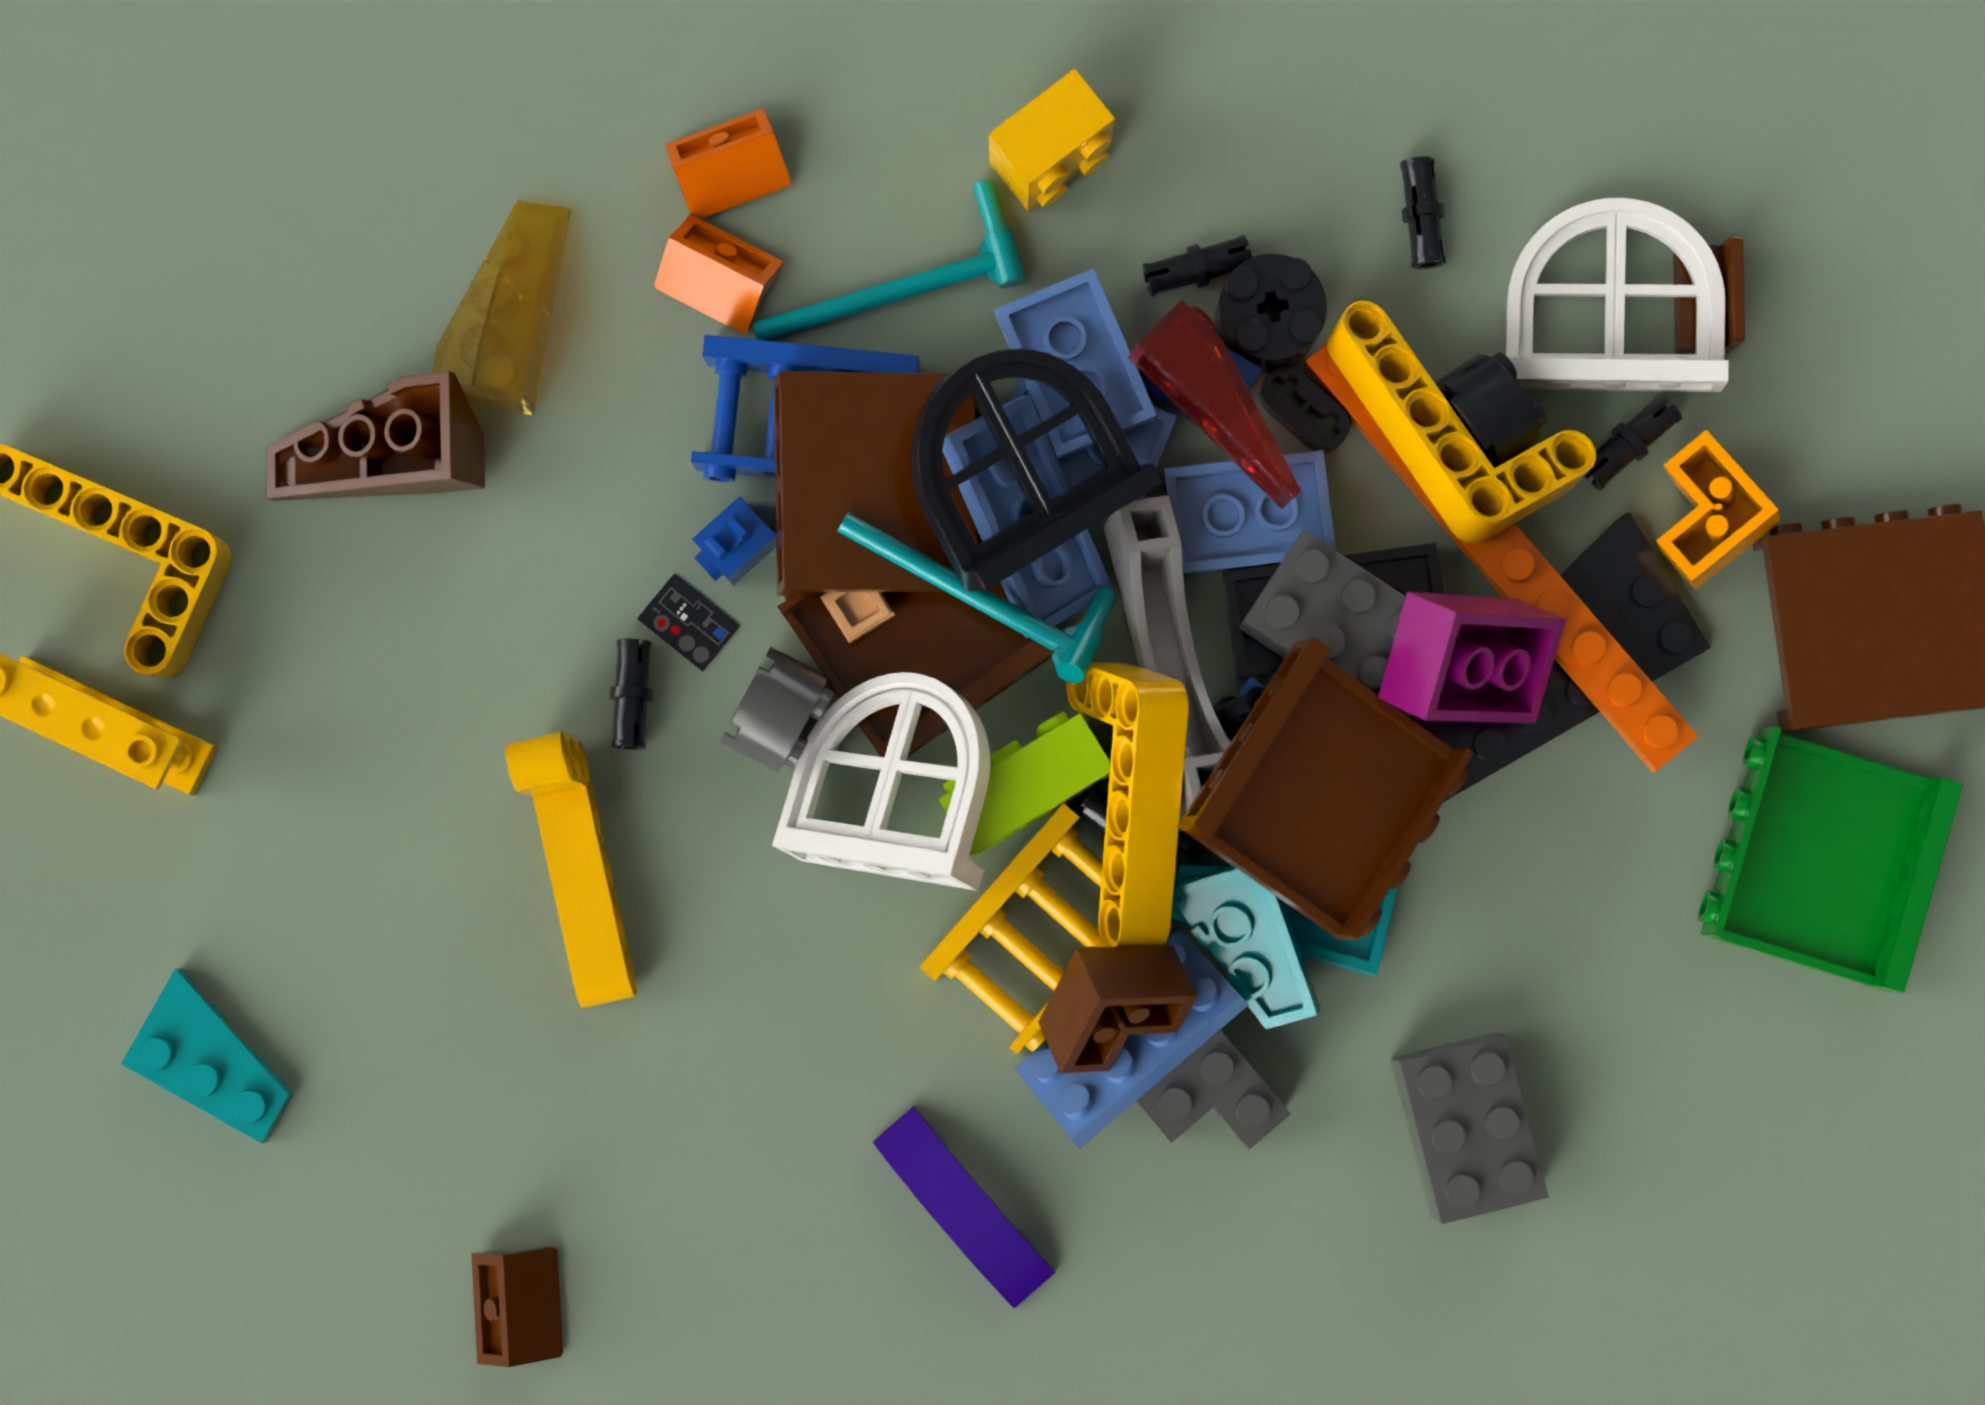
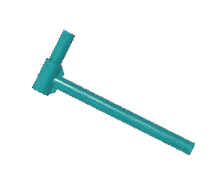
M986 179L973 185L987 232L979 248V255L755 321L753 326L757 339L767 341L987 275L988 280L1000 288L1012 287L1026 281L1027 277L1012 228L1006 225L993 180Z
M847 512L837 532L1052 650L1053 654L1051 657L1056 666V672L1064 681L1076 684L1084 680L1102 641L1101 631L1117 599L1116 594L1112 590L1104 587L1098 588L1082 623L1066 627L1063 632L989 590L966 592L955 571Z

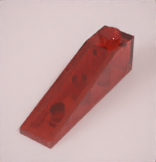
M1181 299L1136 344L1128 358L1252 481L1283 509L1301 492V489L1225 344L1214 331L1216 329L1214 322L1202 309L1196 306L1190 308Z

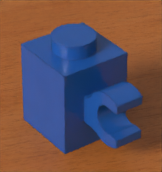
M741 496L692 538L702 550L694 557L714 581H717L724 575L732 585L776 548V535Z

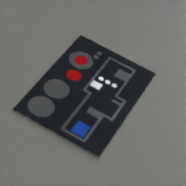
M675 574L671 576L637 618L702 672L740 627Z

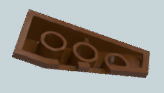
M443 371L404 376L387 384L388 389L368 400L360 398L346 405L348 410L325 422L315 421L266 446L267 499L296 500L432 494L485 488L484 434L454 372Z

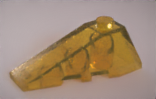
M517 200L436 347L432 373L454 372L470 405L534 415L570 220V208Z

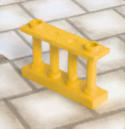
M0 653V716L154 789L159 790L164 782L189 795H196L219 748L218 746L31 658L20 656L17 661Z
M1064 803L919 966L934 981L943 973L950 980L955 976L1013 1027L1019 1034L1009 1044V1048L1017 1055L1025 1046L1031 1052H1034L1045 1040L1038 1022L1049 1000L1033 1017L969 960L973 955L965 947L978 933H981L986 939L991 935L1053 991L1055 990L1064 971L1005 919L1008 914L1001 907L1014 892L1022 898L1027 894L1086 948L1092 946L1105 947L1100 938L1099 929L1043 881L1041 877L1044 873L1037 868L1050 851L1058 858L1063 854L1101 888L1103 861L1077 838L1080 833L1072 826L1080 817Z

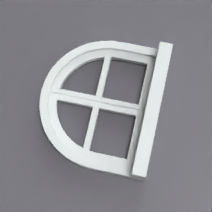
M1603 198L1588 201L1569 208L1549 220L1532 236L1522 250L1513 269L1507 292L1505 355L1516 369L1517 382L1523 390L1722 392L1729 379V360H1724L1725 288L1718 262L1703 237L1688 222L1672 211L1647 201L1632 198ZM1606 228L1605 284H1537L1544 267L1561 247L1580 235ZM1626 228L1646 233L1667 245L1686 267L1693 285L1625 284ZM1534 296L1605 297L1604 354L1533 353ZM1625 297H1695V355L1624 354Z
M907 672L890 673L875 677L854 687L831 705L807 738L808 743L795 767L772 846L802 862L979 891L984 869L968 861L989 784L990 750L987 735L978 714L969 702L955 690L937 679L923 674ZM900 704L885 757L836 751L846 735L867 716L885 707ZM922 705L936 711L950 728L957 748L958 768L906 761ZM830 763L881 770L864 826L813 819ZM903 773L956 781L940 838L886 830Z

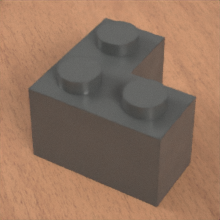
M1221 1029L1137 1100L1138 1104L1171 1143L1212 1108L1249 1150L1291 1115Z

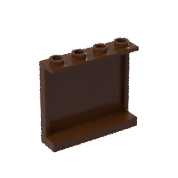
M779 371L773 382L777 596H800L803 592H945L837 531L847 512L954 571L918 502L912 480L910 461L911 442L918 415L932 390L947 374ZM969 395L956 410L948 425L946 435L982 416L972 395ZM943 453V472L946 479L953 473ZM956 486L949 493L977 545L978 530L960 489Z
M1950 504L1927 509L1928 517L1909 519L1907 510L1892 511L1874 515L1875 523L1856 525L1854 517H1841L1822 521L1821 530L1802 532L1801 523L1783 524L1775 526L1769 531V536L1753 544V551L1763 550L1786 707V709L1776 712L1778 727L1782 728L1781 733L1985 708V529L1982 510L1962 513L1961 504Z
M978 532V544H979V543L982 542V539H981V537H980V535H979V532ZM1001 582L988 589L1009 601ZM803 592L800 596H783L786 601L777 606L822 673L828 676L829 683L839 697H842L861 683L878 676L900 672L917 673L935 678L964 697L976 711L1050 660L1053 654L1052 650L1030 638H1025L1023 634L947 592H881L894 612L895 617L851 644L848 643L820 598L828 592ZM900 704L880 709L858 723L880 757H885ZM922 705L908 757L950 729L945 720L931 708Z
M1310 637L1293 644L1177 827L1336 939L1359 940L1361 936L1365 937L1379 922L1382 915V909L1379 906L1388 891L1397 888L1408 875L1411 868V862L1408 859L1417 844L1425 842L1437 828L1440 821V816L1437 815V812L1446 797L1453 796L1466 781L1469 771L1465 767L1474 752L1469 748L1453 750L1390 703L1379 699L1376 693L1327 659L1332 649L1317 638Z

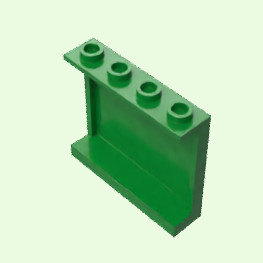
M1777 726L1759 729L1757 736L1752 735L1744 751L1743 765L1747 766L1748 770L1743 787L1738 786L1734 790L1729 803L1728 817L1733 818L1728 839L1722 838L1715 851L1713 868L1719 871L1713 891L1707 890L1700 903L1698 920L1704 922L1700 934L1882 991L1905 993L1963 783L1944 777L1929 779L1782 734V728Z

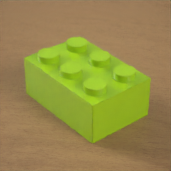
M1065 711L1036 728L1038 739L1023 748L1019 741L1015 740L990 755V762L993 766L990 767L987 793L970 850L973 859L1110 776L1111 762L1081 713L1069 719ZM948 780L942 785L947 794L938 799L946 814L956 781Z

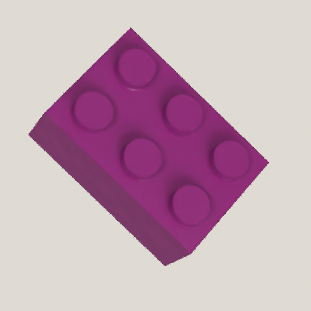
M1408 591L1399 616L1398 628L1389 660L1385 666L1378 698L1425 721L1536 723L1566 619L1519 599Z

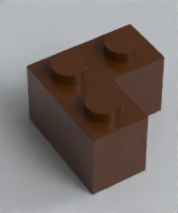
M1173 945L1092 946L1076 948L1038 1023L1060 1073L1109 1071L1129 1034L1178 1032L1198 995Z

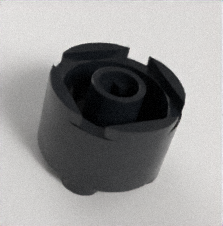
M1270 253L1258 255L1244 261L1229 273L1215 309V332L1222 349L1226 346L1262 368V373H1269L1273 369L1282 366L1292 367L1296 365L1311 350L1324 326L1327 314L1325 291L1319 278L1311 270L1310 265L1301 258ZM1263 305H1270L1273 311L1280 312L1277 322H1270L1268 314H1259Z
M1500 352L1491 357L1477 354L1435 382L1494 468L1535 445L1540 437V428L1547 424L1545 410L1536 399L1526 395L1516 380L1517 372L1513 363L1506 355Z

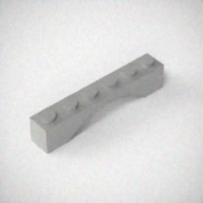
M1167 495L1132 501L1112 513L1103 528L1138 666L1179 680L1187 691L1189 710L1180 823L1231 742L1225 735L1214 712L1198 665L1186 605L1182 544L1170 498Z

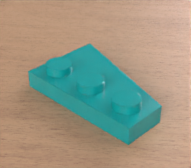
M1234 866L1174 883L1172 907L1176 905L1192 926L1191 932L1203 947L1207 946L1227 972L1226 978L1241 995L1265 1029L1318 1015L1321 1008L1286 908L1280 898Z
M182 968L175 969L121 1065L260 1143L267 1142L294 1093L251 1046H247L227 1024V1019L214 1004L210 1005L192 985L194 982Z

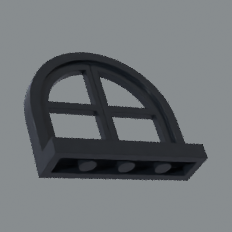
M1006 349L994 351L962 363L948 373L932 390L918 415L913 431L910 461L917 499L966 592L988 590L1163 483L1153 463L1139 465L1111 408L1094 383L1070 363L1049 353L1037 350ZM1004 378H1022L1036 381L1056 391L1070 405L1017 436L990 382ZM969 395H972L998 448L945 479L942 454L946 431L958 407ZM1078 415L1105 468L1051 500L1024 446ZM1005 458L1032 512L976 545L949 491Z

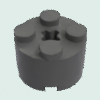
M770 646L765 656L774 660L771 669L768 671L759 666L732 718L731 724L739 727L736 735L733 736L725 732L720 743L779 772L783 764L794 769L808 743L807 738L800 735L809 717L820 720L834 692L825 687L828 680L827 675Z

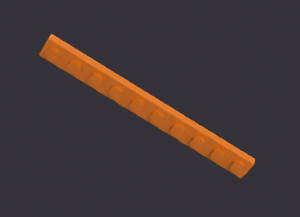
M1327 344L1305 361L1304 367L1324 391L1345 410L1354 426L1502 598L1519 599L1566 619L1555 660L1652 773L1659 770L1699 737L1515 523L1478 543H1468L1457 538L1339 370L1327 350ZM1382 374L1386 380L1393 382L1387 375ZM1412 417L1417 424L1425 427L1419 419ZM1442 460L1449 469L1455 471V468L1450 463ZM1473 504L1480 514L1487 516L1481 507Z

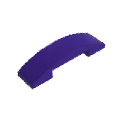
M914 1106L872 1142L944 1232L1014 1309L1055 1273L1054 1269L1024 1234L1017 1230L952 1154L948 1145Z

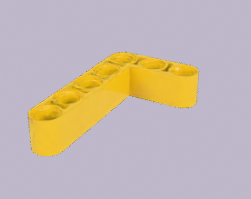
M1361 300L1350 304L1328 336L1327 350L1331 358L1449 529L1457 538L1465 542L1478 543L1484 541L1564 496L1594 466L1596 449L1592 441L1586 435L1576 430H1565L1558 432L1494 468L1386 312L1375 303ZM1352 331L1359 333L1364 339L1357 337ZM1382 374L1388 375L1394 383L1386 380ZM1412 417L1419 419L1425 427L1417 424ZM1558 459L1562 460L1568 468L1563 466ZM1442 460L1450 463L1455 468V471L1449 469ZM1516 481L1521 483L1527 489L1528 492L1522 490L1517 485ZM1473 504L1481 507L1487 516L1480 514Z
M0 444V468L9 460H13L15 468L10 480L2 484L0 483L1 496L160 563L126 639L124 655L129 666L138 673L160 679L173 678L181 673L191 656L230 569L232 554L226 541L200 527L10 446ZM61 480L63 483L62 496L57 502L49 505L46 497L47 490L51 484ZM110 501L112 504L111 517L106 523L97 526L94 517L96 509L103 502ZM158 521L161 525L160 538L153 545L146 547L143 542L144 530L149 524ZM207 542L210 546L209 559L202 566L195 568L191 560L192 551L200 543ZM179 591H185L188 597L187 608L179 616L173 617L169 609L170 600ZM162 639L166 648L165 657L156 666H151L147 658L148 649L152 643Z
M1092 662L1082 682L1075 684L1066 681V693L1069 704L1075 711L1113 725L1098 915L1099 934L1105 947L1163 946L1169 938L1179 830L1177 826L1180 818L1189 710L1188 695L1183 683L1174 678L1127 662Z
M559 731L507 743L505 745V753L512 784L517 793L533 797L573 984L581 1008L585 1009L636 997L637 988L589 767L580 739Z

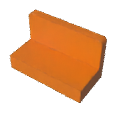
M764 108L665 144L690 214L700 219L786 188L791 184L788 171Z
M690 214L669 236L654 286L657 290L741 333H747L753 325L762 297L779 278L784 261Z

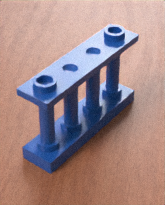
M704 335L702 356L707 366L715 367V374L720 375L712 451L711 453L692 451L691 463L697 471H704V479L711 481L735 482L736 475L775 478L773 382L779 371L920 373L919 355ZM747 371L768 372V379L773 380L764 458L733 455L741 378L747 376Z

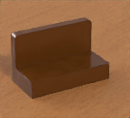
M1730 236L1721 245H1708L1718 262L1725 288V354H1729L1745 340L1743 236ZM1673 252L1674 285H1693L1686 267ZM1674 297L1675 354H1695L1696 298Z
M543 1247L518 1252L483 1251L471 1253L477 1364L513 1367L561 1357L563 1354L557 1249L555 1247Z

